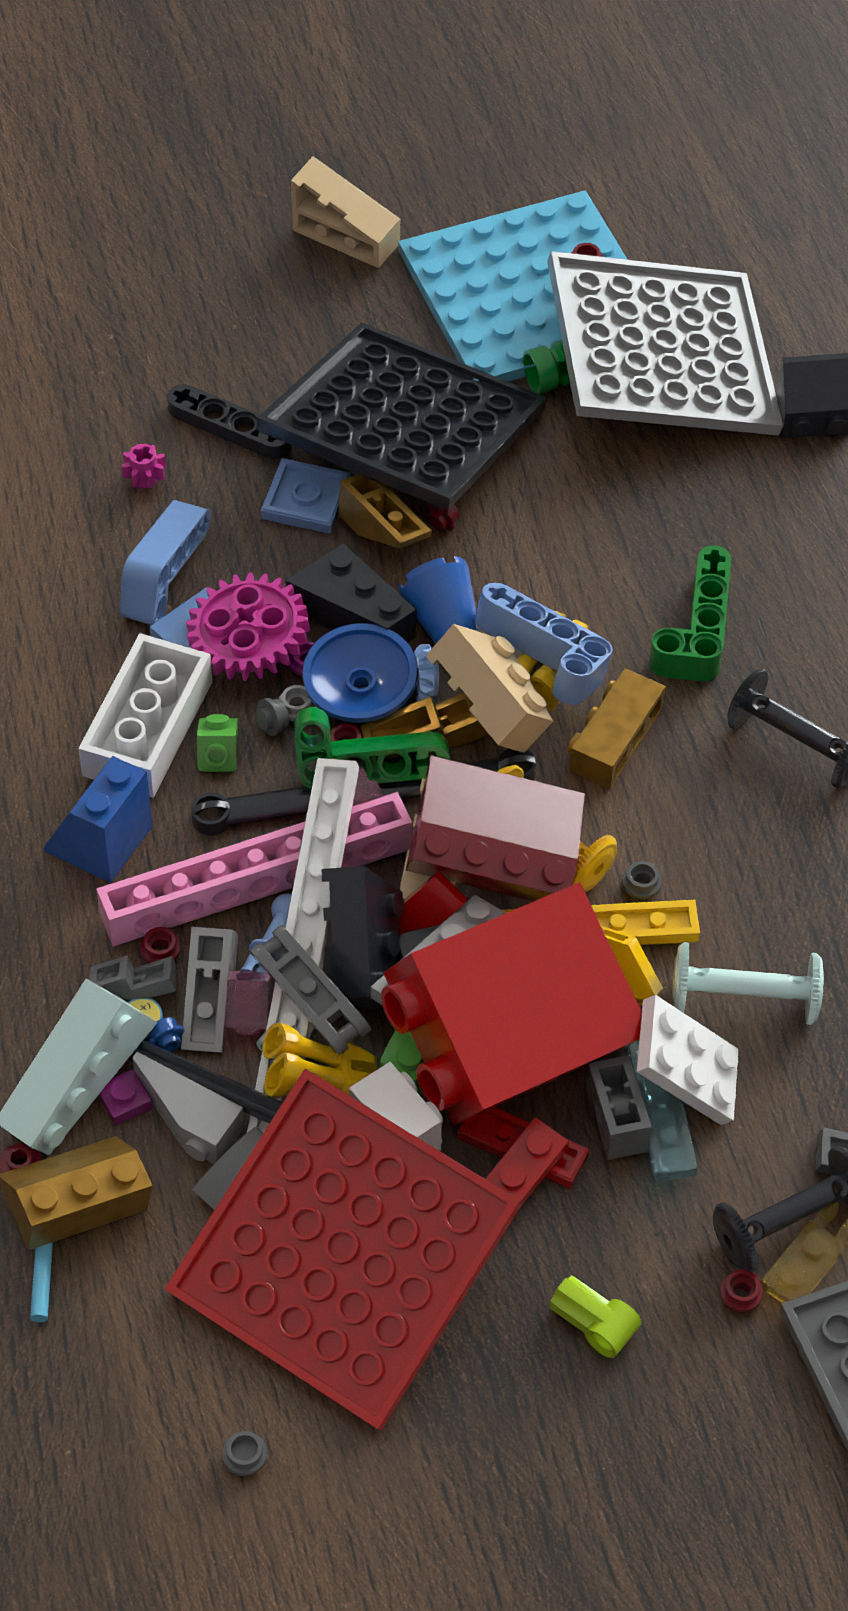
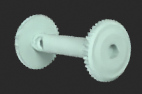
M684 942L678 947L674 962L673 1006L684 1013L687 991L805 1000L806 1024L812 1025L818 1020L822 1004L824 984L823 961L817 953H811L807 976L696 968L689 966V943Z

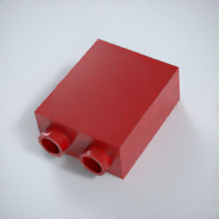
M580 882L417 950L383 973L388 983V986H385L381 992L385 1014L396 1031L401 1034L411 1033L424 1061L417 1068V1080L425 1100L432 1102L439 1112L446 1109L453 1126L585 1067L588 1063L596 1062L640 1040L642 1012Z

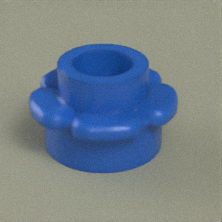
M172 1017L156 1021L157 1024L147 1035V1042L170 1052L178 1049L182 1044L181 1039L182 1034L185 1032L184 1027L179 1026L176 1019Z

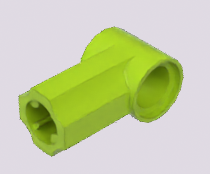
M572 1275L562 1281L549 1303L551 1310L584 1332L588 1343L596 1351L608 1358H615L642 1325L639 1315L628 1304L618 1299L608 1301Z

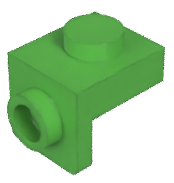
M213 714L206 718H199L197 731V766L199 771L233 772L236 770L238 718H229L223 714Z

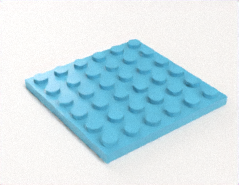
M586 190L398 241V252L457 360L505 381L526 377L525 369L535 366V364L524 367L522 358L525 350L542 345L550 349L552 342L562 340L547 263L551 251L571 253L578 244L592 243L600 249L603 257L627 260Z

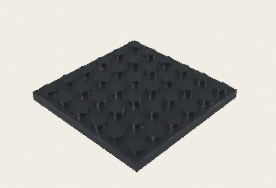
M361 322L257 417L256 430L270 435L276 440L296 446L307 453L327 459L338 466L360 473L368 479L379 481L402 493L410 494L429 502L435 507L449 510L545 410L547 397Z

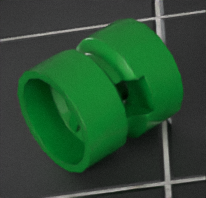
M562 340L552 342L550 349L542 345L524 351L522 358L524 367L535 364V366L525 369L526 379L533 392L542 394L556 390L559 383L562 386L571 385Z

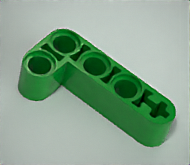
M716 545L707 546L699 552L690 630L662 628L653 634L649 667L656 675L665 678L693 681H710L718 676L724 646L731 569V555L723 547Z
M317 707L304 708L295 718L294 739L298 773L301 782L310 789H312L315 771L308 769L306 766L310 762L317 761L318 758L348 760L352 757H359L363 759L364 763L359 766L356 786L425 779L429 763V751H436V757L450 760L447 739L438 732L428 731L331 741L329 719L323 710ZM307 725H317L322 729L316 735H308L302 731ZM411 752H415L416 761H411ZM397 753L403 757L400 762L394 764L384 760L388 754Z

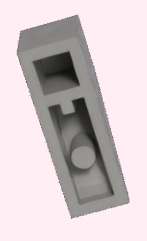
M191 927L183 1019L185 1032L182 1034L181 1050L223 1053L238 946V933L231 929Z
M136 1052L132 1058L134 1071L150 1097L153 1106L181 1147L195 1160H207L215 1164L231 1148L244 1130L243 1107Z

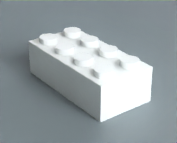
M139 633L78 748L82 776L94 780L110 758L115 756L147 771L149 797L154 798L212 684L210 654Z

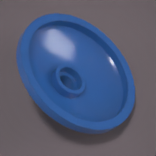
M373 624L346 625L328 632L311 647L303 665L304 687L312 703L317 708L323 710L328 716L346 722H371L389 716L407 702L416 686L417 662L409 644L392 630H386ZM366 686V688L359 689L357 687Z

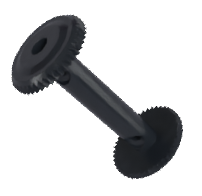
M759 669L749 674L738 688L727 713L729 727L736 730L742 727L750 716H756L837 762L831 776V785L835 788L846 786L848 784V742L764 695L768 685V671ZM759 705H764L765 707H764V708H759L758 706H759ZM840 748L842 751L836 752L835 749Z
M835 1146L828 1151L827 1157L831 1177L744 1220L726 1202L716 1205L713 1212L714 1230L723 1251L736 1268L752 1273L755 1272L759 1267V1259L754 1243L842 1199L848 1204V1149ZM835 1184H836V1188H838V1192H837V1193L834 1191V1185H835ZM750 1226H752L754 1230L752 1235H750V1232L748 1231V1228Z

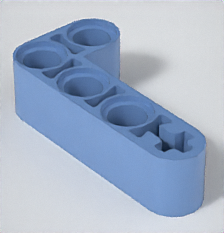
M177 500L171 502L126 560L121 583L120 615L122 617L150 625L164 617L167 608L168 586L205 538L211 520V511L209 509Z
M489 583L482 589L475 615L477 627L494 637H504L515 649L556 670L557 674L552 687V693L556 699L565 704H580L602 684L613 652L609 641L507 585Z

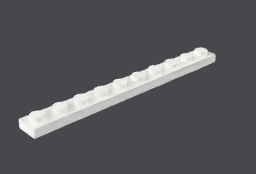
M318 758L286 930L323 970L325 947H327L331 921H324L323 908L330 907L329 882H322L321 869L341 868L359 766L356 761ZM283 949V950L281 951L280 958H282V957H283L285 954H287L288 952H286V951ZM275 982L266 1032L272 1024L283 1023L293 1027L302 1036L310 1039L312 1024ZM262 1052L255 1090L266 1094L264 1090L265 1076L274 1060L266 1059ZM287 1095L284 1096V1097L275 1098V1099L284 1102V1100L286 1099ZM250 1115L247 1133L254 1127L259 1128L264 1133L269 1123Z

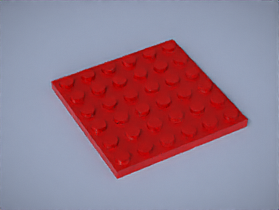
M305 1068L166 1285L165 1290L376 1429L382 1431L523 1203Z

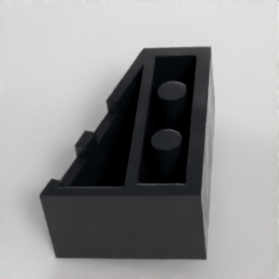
M343 543L286 580V586L291 584L294 588V593L301 594L303 605H306L308 615L315 617L317 623L326 628L329 624L336 628L351 624H373L386 630H392L407 643L416 637V609Z
M365 866L321 869L322 882H329L330 907L323 908L324 921H331L332 946L325 947L326 975L356 1010L384 1009L383 1005L371 998V986L384 976L383 973L395 965L396 955L400 950L398 933L400 916L404 912L403 892Z

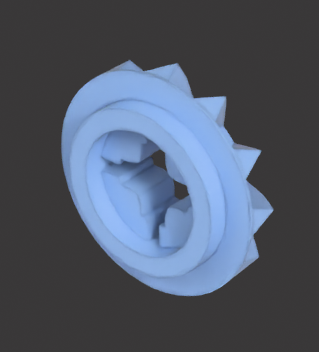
M429 644L419 645L414 651L417 662V682L414 695L417 701L431 697L433 700L434 697H437L439 691L438 663L432 665L426 657L427 653L431 650Z

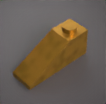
M357 474L340 481L339 516L358 536L399 549L431 537V530L386 484L368 479L362 474Z

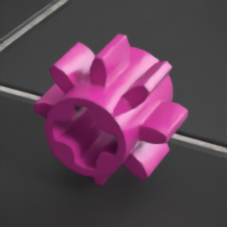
M137 444L131 448L129 453H123L122 477H131L133 487L152 488L158 479H165V454L156 455L155 445Z

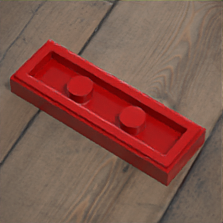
M494 1107L463 1121L458 1130L457 1139L502 1158L530 1122ZM568 1140L569 1148L545 1178L571 1189L589 1157L590 1149Z

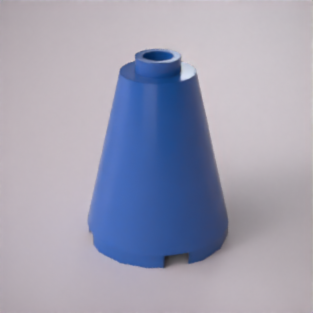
M444 557L424 563L405 576L408 582L404 587L400 583L397 587L398 593L416 609L417 621L435 644L453 624L480 632L479 627L475 624L476 605L470 570L466 560L461 557H454L456 562L446 563Z

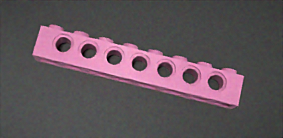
M398 792L352 806L341 868L362 866L410 850L412 820ZM305 822L97 888L100 917L112 946L144 937L149 930L155 927H175L293 888Z

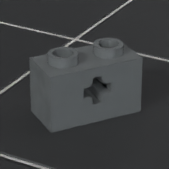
M629 1055L588 1063L586 1092L607 1160L648 1152L652 1126Z

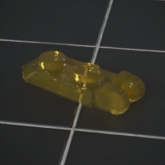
M838 1202L820 1210L814 1221L810 1220L762 1278L763 1290L782 1303L810 1294L843 1254L845 1245L848 1242V1218L835 1237L824 1230L828 1223L836 1216L840 1206Z

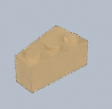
M314 156L291 180L293 231L377 268H380L398 247V241H400V218Z
M453 624L427 653L426 657L432 665L439 663L446 669L451 676L447 683L454 691H458L460 688L473 703L469 710L499 746L525 753L553 722L545 708L546 701L535 691L529 680L530 674L518 662L514 655L515 649L507 639L501 636L493 637Z

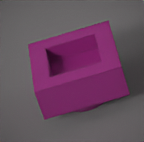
M134 1069L112 1078L98 1095L114 1126L152 1109L151 1099Z

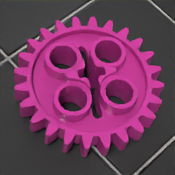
M252 573L247 575L246 581H240L237 575H233V583L229 585L221 579L219 580V590L216 591L207 587L208 599L197 597L196 603L198 608L189 609L191 620L186 621L189 646L192 649L209 653L213 674L218 675L225 669L229 680L234 677L236 672H241L243 681L248 679L250 672H255L257 677L261 679L263 677V669L268 668L275 674L277 673L276 663L281 662L284 665H290L288 654L300 655L299 644L307 643L305 632L310 630L306 605H303L301 594H295L291 584L283 588L281 578H277L272 583H269L268 575L265 573L259 581H254Z

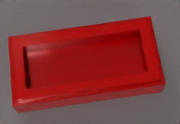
M437 871L404 899V912L400 916L398 934L442 924L465 904L467 898L441 872Z

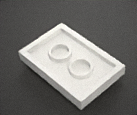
M657 995L644 999L637 1072L718 1124L723 1125L734 1121L739 1049Z

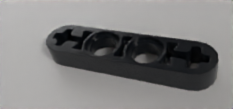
M186 384L172 387L167 394L168 412L178 420L268 458L279 459L285 457L291 450V444L276 440L270 435L256 430L257 417L260 415ZM210 411H219L223 414L217 419H209L204 416ZM240 424H250L254 427L248 432H240L235 429Z

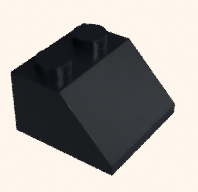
M848 353L784 357L781 359L776 392L783 422V428L780 432L781 438L848 433Z

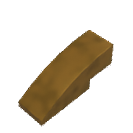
M465 693L434 704L432 698L428 697L399 709L387 717L360 726L364 738L428 731L438 732L447 739L449 748L489 735L469 710L473 703ZM392 753L388 754L384 759L402 758V756Z

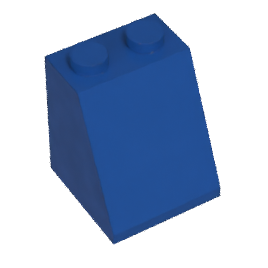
M112 756L45 844L44 852L112 883L152 828L147 771Z

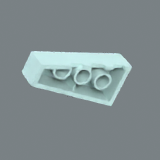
M85 979L0 1111V1126L28 1146L50 1155L61 1144L69 1130L157 1022L116 995Z

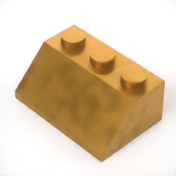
M117 1136L0 1174V1188L28 1251L148 1210L153 1186L137 1151Z

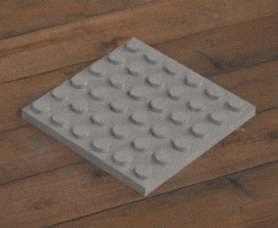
M551 251L547 263L576 416L769 435L780 434L783 422L747 273Z

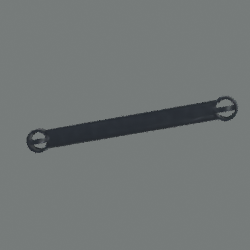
M507 749L499 758L464 763L497 772L511 764L521 762L530 768L524 774V779L534 781L536 777V758L529 750H526L524 753ZM422 779L358 785L355 789L352 806L398 792L401 799L421 796L420 787ZM304 786L225 798L217 793H205L198 796L191 805L192 824L199 833L217 835L225 831L232 824L306 814L312 789ZM209 808H219L225 812L221 818L214 821H206L197 816L200 812Z

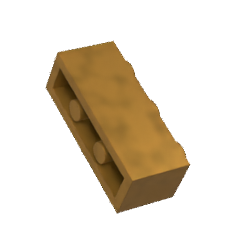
M624 668L616 681L612 679L608 683L600 706H593L590 710L582 733L576 732L572 737L567 749V753L571 755L569 771L611 790L663 710L666 686Z

